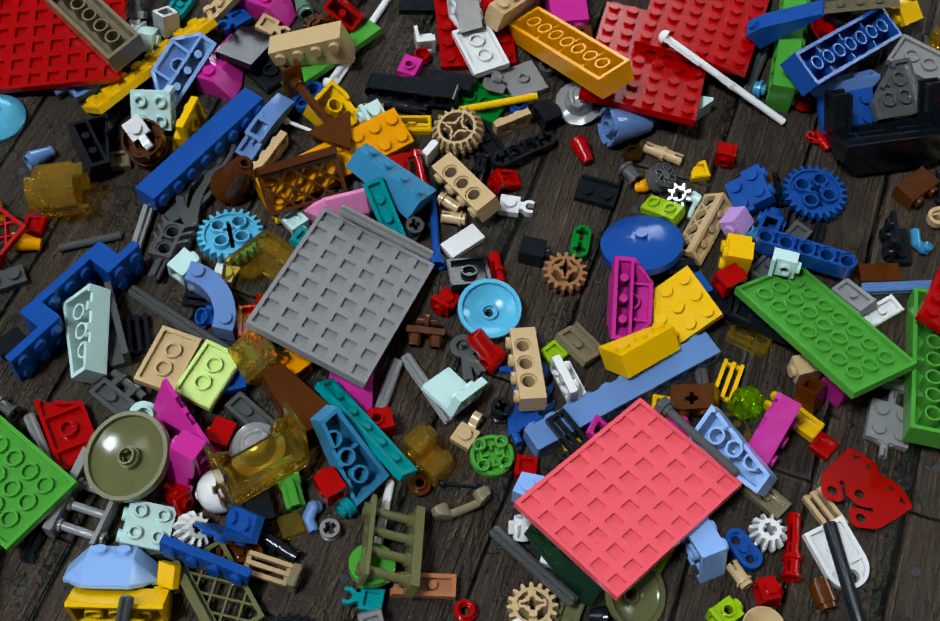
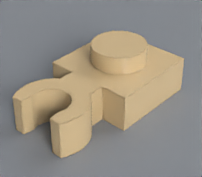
M265 13L262 14L254 29L270 36L291 31L287 26H280V20Z

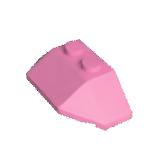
M363 188L324 197L303 208L304 215L309 219L310 225L315 221L323 207L339 214L341 206L347 205L372 219L375 217Z

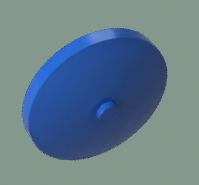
M637 215L623 218L610 225L601 237L600 249L603 260L610 268H612L614 256L634 257L639 261V264L646 273L651 276L665 272L677 264L683 254L684 240L681 231L670 221L656 216Z

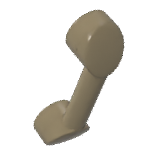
M489 486L480 487L472 493L475 500L451 510L447 503H441L433 507L431 513L433 518L439 521L453 520L470 511L482 508L491 497L492 492Z

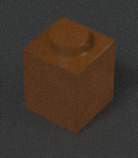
M807 375L796 386L794 400L802 404L801 407L813 415L823 404L827 384Z

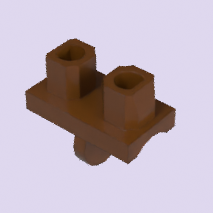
M426 313L425 319L417 318L416 324L424 325V327L407 325L406 333L409 346L420 347L421 336L430 337L429 348L440 349L446 332L442 328L429 327L438 326V320H431L430 313Z

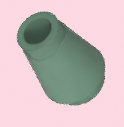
M294 0L299 19L304 21L308 20V16L314 17V7L307 0Z

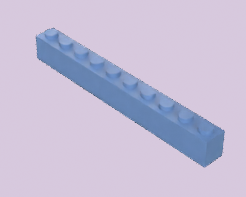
M706 332L701 335L696 334L688 342L682 345L679 344L680 350L628 379L620 375L617 380L602 384L598 390L585 393L579 400L566 403L562 409L564 408L585 434L594 415L598 414L604 421H609L620 415L639 398L645 401L651 398L653 394H658L671 387V385H675L695 374L696 368H706L717 362L721 351ZM554 411L546 414L538 422H530L524 429L523 440L536 457L540 458L562 446V443L545 423L548 417L556 413ZM560 416L559 418L562 420V422L569 428L573 436L577 438L578 436L575 434V432L571 429V427L567 424L563 417Z

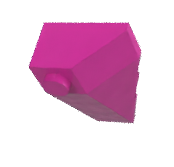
M168 379L162 380L153 405L158 414L155 418L164 426L166 425L168 430L175 436L179 435L184 429L205 440L211 457L218 459L220 456Z

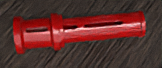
M796 512L787 514L786 535L788 538L786 540L785 552L781 557L784 564L780 578L788 583H798L802 580V575L800 574V564L803 562V557L800 554L802 515Z

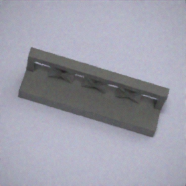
M108 281L104 282L105 288L111 289L108 361L113 371L114 369L131 366L133 362L129 353L116 296L111 282Z

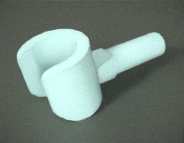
M693 191L689 196L692 204L687 214V219H691L695 208L701 201V195L696 191Z

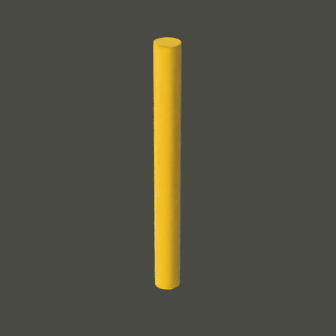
M535 92L460 107L463 110L468 107L470 112L473 110L481 111L538 100V94Z

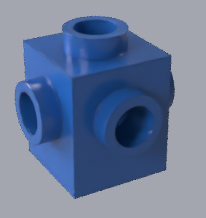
M771 206L769 209L766 207L764 212H759L756 223H759L757 230L766 227L783 232L787 221L783 220L785 214H782V210ZM768 218H774L776 219V222L774 224L769 223Z

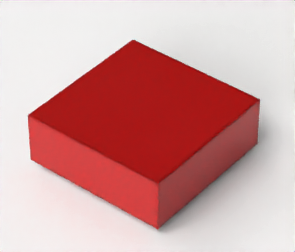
M27 214L24 224L29 229L25 234L43 238L48 218L46 216Z
M821 430L807 449L826 462L837 449L839 443Z
M516 454L513 478H519L521 472L537 474L539 457Z

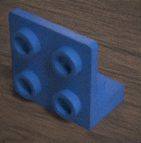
M232 503L225 525L195 521L194 526L201 529L202 534L214 537V541L227 544L229 540L233 541L232 543L246 547L247 543L257 545L265 517L239 504Z

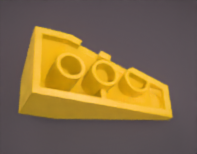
M333 80L314 97L331 119L346 111H350L351 129L361 124L356 117L357 108L349 100L350 96ZM307 105L303 116L315 126L323 124L310 106Z

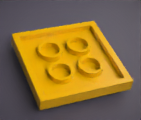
M688 265L653 289L651 325L663 322L673 326L678 342L681 345L688 342L692 336L701 333L724 317Z

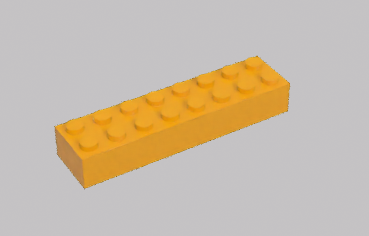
M539 6L508 24L516 45L601 99L609 97L620 88L635 80L631 61Z
M394 107L352 128L350 151L336 146L338 151L337 157L345 182L356 177L346 165L357 148L366 143L385 156L400 154L411 148L414 139ZM324 142L300 155L334 145ZM333 160L326 161L322 168L330 174L335 170ZM309 166L305 168L302 175L313 180L318 170ZM288 172L283 181L293 186L298 176ZM320 172L315 182L326 187L330 177ZM255 177L253 187L267 209L258 178ZM273 178L264 179L266 188L274 192L278 181ZM300 178L296 188L306 193L311 183ZM333 179L328 189L331 190L339 186L340 183ZM281 183L276 193L287 199L291 188ZM313 185L309 195L316 198V195L323 193L324 190ZM294 190L289 201L300 204L304 195ZM274 196L271 202L273 211L280 210L285 201Z

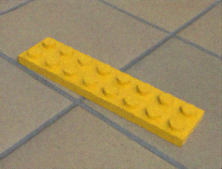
M195 17L187 22L185 28L176 30L173 33V37L198 32L205 35L218 24L214 18L203 17L197 19ZM170 39L160 42V47L147 52L144 55L145 58L134 62L130 66L131 69L126 73L122 72L121 82L108 83L100 89V93L88 97L85 100L86 103L81 106L86 113L103 114L128 95L131 89L137 88L152 76L150 70Z

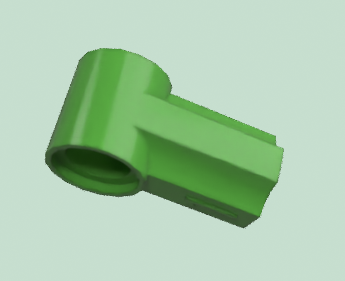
M297 465L274 471L279 491H282L287 513L300 512L306 508Z

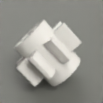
M674 183L675 187L672 190L668 189L671 196L667 200H674L675 203L685 206L687 201L692 202L688 197L692 191L691 189L685 190V183L682 186ZM678 192L682 193V199H678Z
M522 514L514 515V520L508 521V534H513L515 541L526 542L530 540V535L535 536L536 527Z

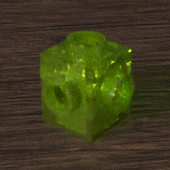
M750 385L736 389L726 407L741 421L750 417H757L762 412V406L766 399L760 394L758 389Z

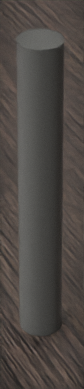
M120 231L58 244L59 252L93 246L98 241L107 243L121 240L122 236Z

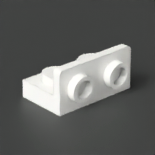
M560 354L552 357L550 371L566 402L579 400L587 392L571 362L563 361Z

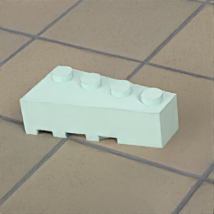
M89 283L63 302L71 379L94 384L107 375L111 289Z

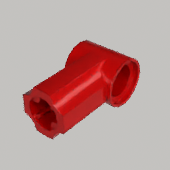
M478 328L467 337V343L479 356V362L487 372L493 373L507 359L506 352L500 346L495 345L482 328Z

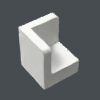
M415 25L414 42L416 49L423 47L428 49L429 53H436L435 34H419L418 26Z

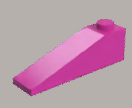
M230 34L208 57L196 75L199 92L227 101L232 100L241 91L244 69L218 59L215 55L216 51L233 34Z

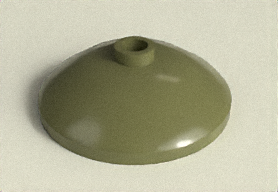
M656 567L651 569L627 591V597L625 593L617 602L605 592V600L611 616L615 621H657L660 618L665 606L666 592L663 579Z

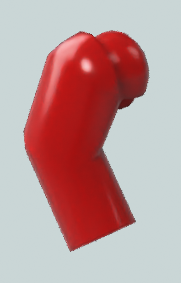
M810 130L806 133V140L809 143L820 145L825 153L831 151L828 139L822 132Z

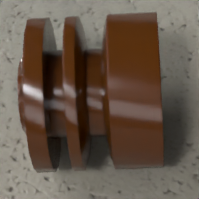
M143 118L151 130L146 135L155 146L149 151L146 150L139 140L134 143L125 130H123L121 135V144L132 162L139 169L153 171L171 155V144L160 125L153 120Z

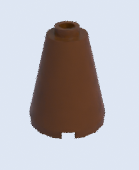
M243 155L237 156L213 173L210 179V190L220 202L237 205L247 198L250 192L254 167L250 158Z

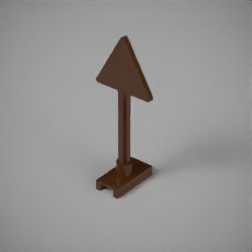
M297 58L293 59L294 64L287 68L283 65L279 66L286 96L291 98L300 94L323 122V124L308 131V135L350 151V111H346L331 119L306 89L301 64Z

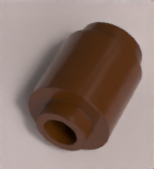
M823 576L812 579L808 590L816 609H819L821 614L836 610L838 608V598L830 579H824Z

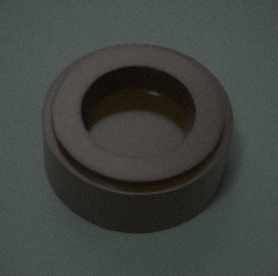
M635 144L626 146L623 152V159L626 162L632 161L633 164L641 162L643 158L642 148Z

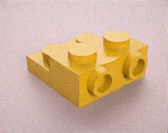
M190 97L188 103L184 106L180 118L176 121L175 127L177 131L174 134V141L178 148L208 121L198 97Z

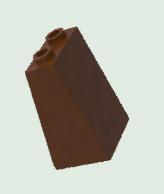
M281 362L276 365L267 366L264 371L260 372L264 392L300 453L303 454L319 446L320 442L310 419L326 404H329Z

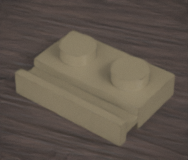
M578 322L556 333L554 340L583 368L601 356L598 349L601 344Z

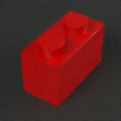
M328 0L322 7L337 21L341 20L343 25L351 32L356 30L366 17L364 13L348 0Z

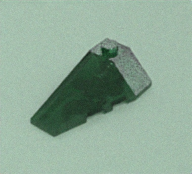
M531 524L524 533L562 583L578 596V601L591 607L603 589Z

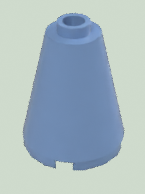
M604 107L598 118L601 117V123L598 124V133L601 142L607 144V147H612L651 132L655 124L654 118L622 109Z

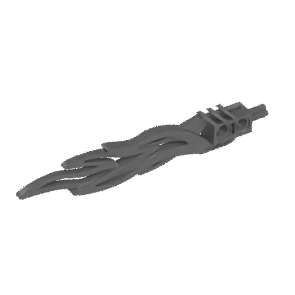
M241 134L220 155H217L207 167H204L193 180H190L179 193H176V201L161 216L162 224L157 223L158 232L153 231L154 240L148 250L153 265L147 277L151 278L152 281L160 280L165 268H167V263L183 248H186L188 251L197 236L196 232L199 231L198 226L200 225L202 208L214 196L210 190L211 176L216 170L235 158L236 154L234 151L240 144ZM193 189L195 193L192 197L190 207L188 208L189 197Z

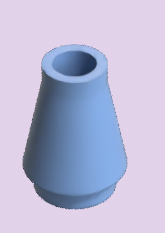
M48 146L27 151L23 159L30 170H37L51 158L55 157L56 154L54 149Z

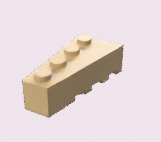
M340 20L270 36L268 55L276 66H291L294 64L293 59L297 58L301 65L354 63L356 45Z

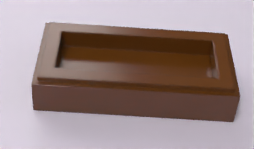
M898 263L857 264L856 266L860 285L865 282L902 281Z

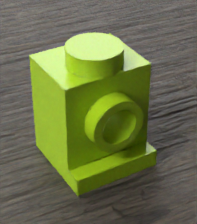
M728 595L714 607L708 609L705 619L707 621H740L745 614L743 612L744 607L737 598L732 599ZM724 608H726L730 614L725 613Z

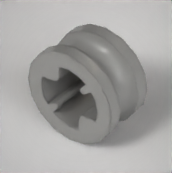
M333 518L323 520L319 527L321 537L327 542L335 541L340 536L339 522ZM327 526L335 527L333 534L325 533Z

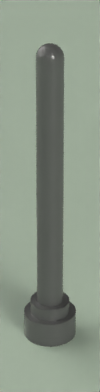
M665 396L656 403L654 409L660 415L672 419L732 476L739 475V469L674 410L673 402Z

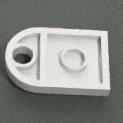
M841 515L831 521L837 523L850 570L857 578L855 586L858 588L865 583L869 576V562L846 520ZM823 525L803 534L801 537L825 579H830L833 587L842 590Z

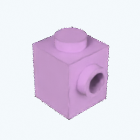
M746 206L730 207L718 224L727 237L728 233L745 235L755 221Z

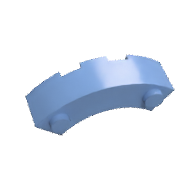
M191 261L184 278L188 291L199 294L213 306L214 318L212 329L214 335L221 339L236 342L238 313L229 286L214 270L201 263Z

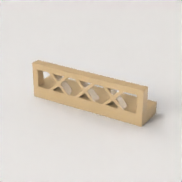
M724 192L704 194L682 234L684 246L688 245L687 249L683 250L682 257H692L695 260L696 266L702 265L721 230L718 222L727 210L733 207Z

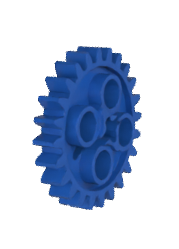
M808 164L807 169L803 166H800L799 170L794 168L792 173L787 174L782 184L781 190L783 193L781 197L785 199L783 204L790 205L788 211L794 210L795 217L799 214L802 215L801 220L807 217L809 222L812 223L813 219L821 222L823 218L828 222L830 217L835 219L836 215H840L842 209H844L848 197L845 195L847 189L843 188L844 182H838L840 176H832L834 171L827 173L826 167L819 170V166L816 165L815 169H812L810 164Z

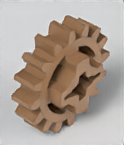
M557 252L556 258L550 255L549 261H545L542 268L543 282H547V288L554 287L553 292L556 293L560 290L561 295H564L565 291H568L571 295L573 294V289L580 291V287L585 285L588 274L586 272L587 266L582 265L583 259L576 260V254L570 257L568 252H565L564 256Z

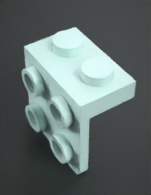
M142 500L130 502L129 507H124L121 518L122 521H125L123 529H118L115 542H118L119 546L130 545L160 552L159 542L163 534L171 536L176 516L175 508Z

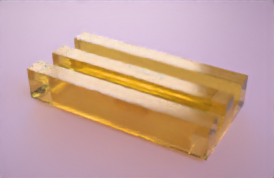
M735 323L731 325L724 339L762 359L772 343V339ZM734 329H736V330H738V331H740V332L746 334V336L743 335V334H741V333H739V332H737V331H735ZM753 338H755V339H757V340H759V341L765 343V345L762 344V343H760V342H758V341L753 340Z

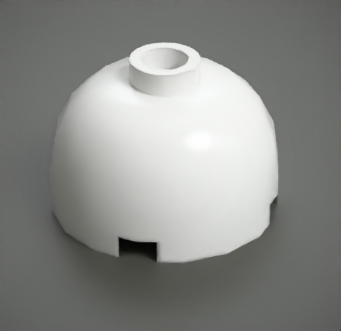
M218 467L205 472L200 477L197 489L195 490V497L206 511L214 514H224L229 512L232 503L237 504L238 492L234 493L233 485H236V481L232 472L226 467Z

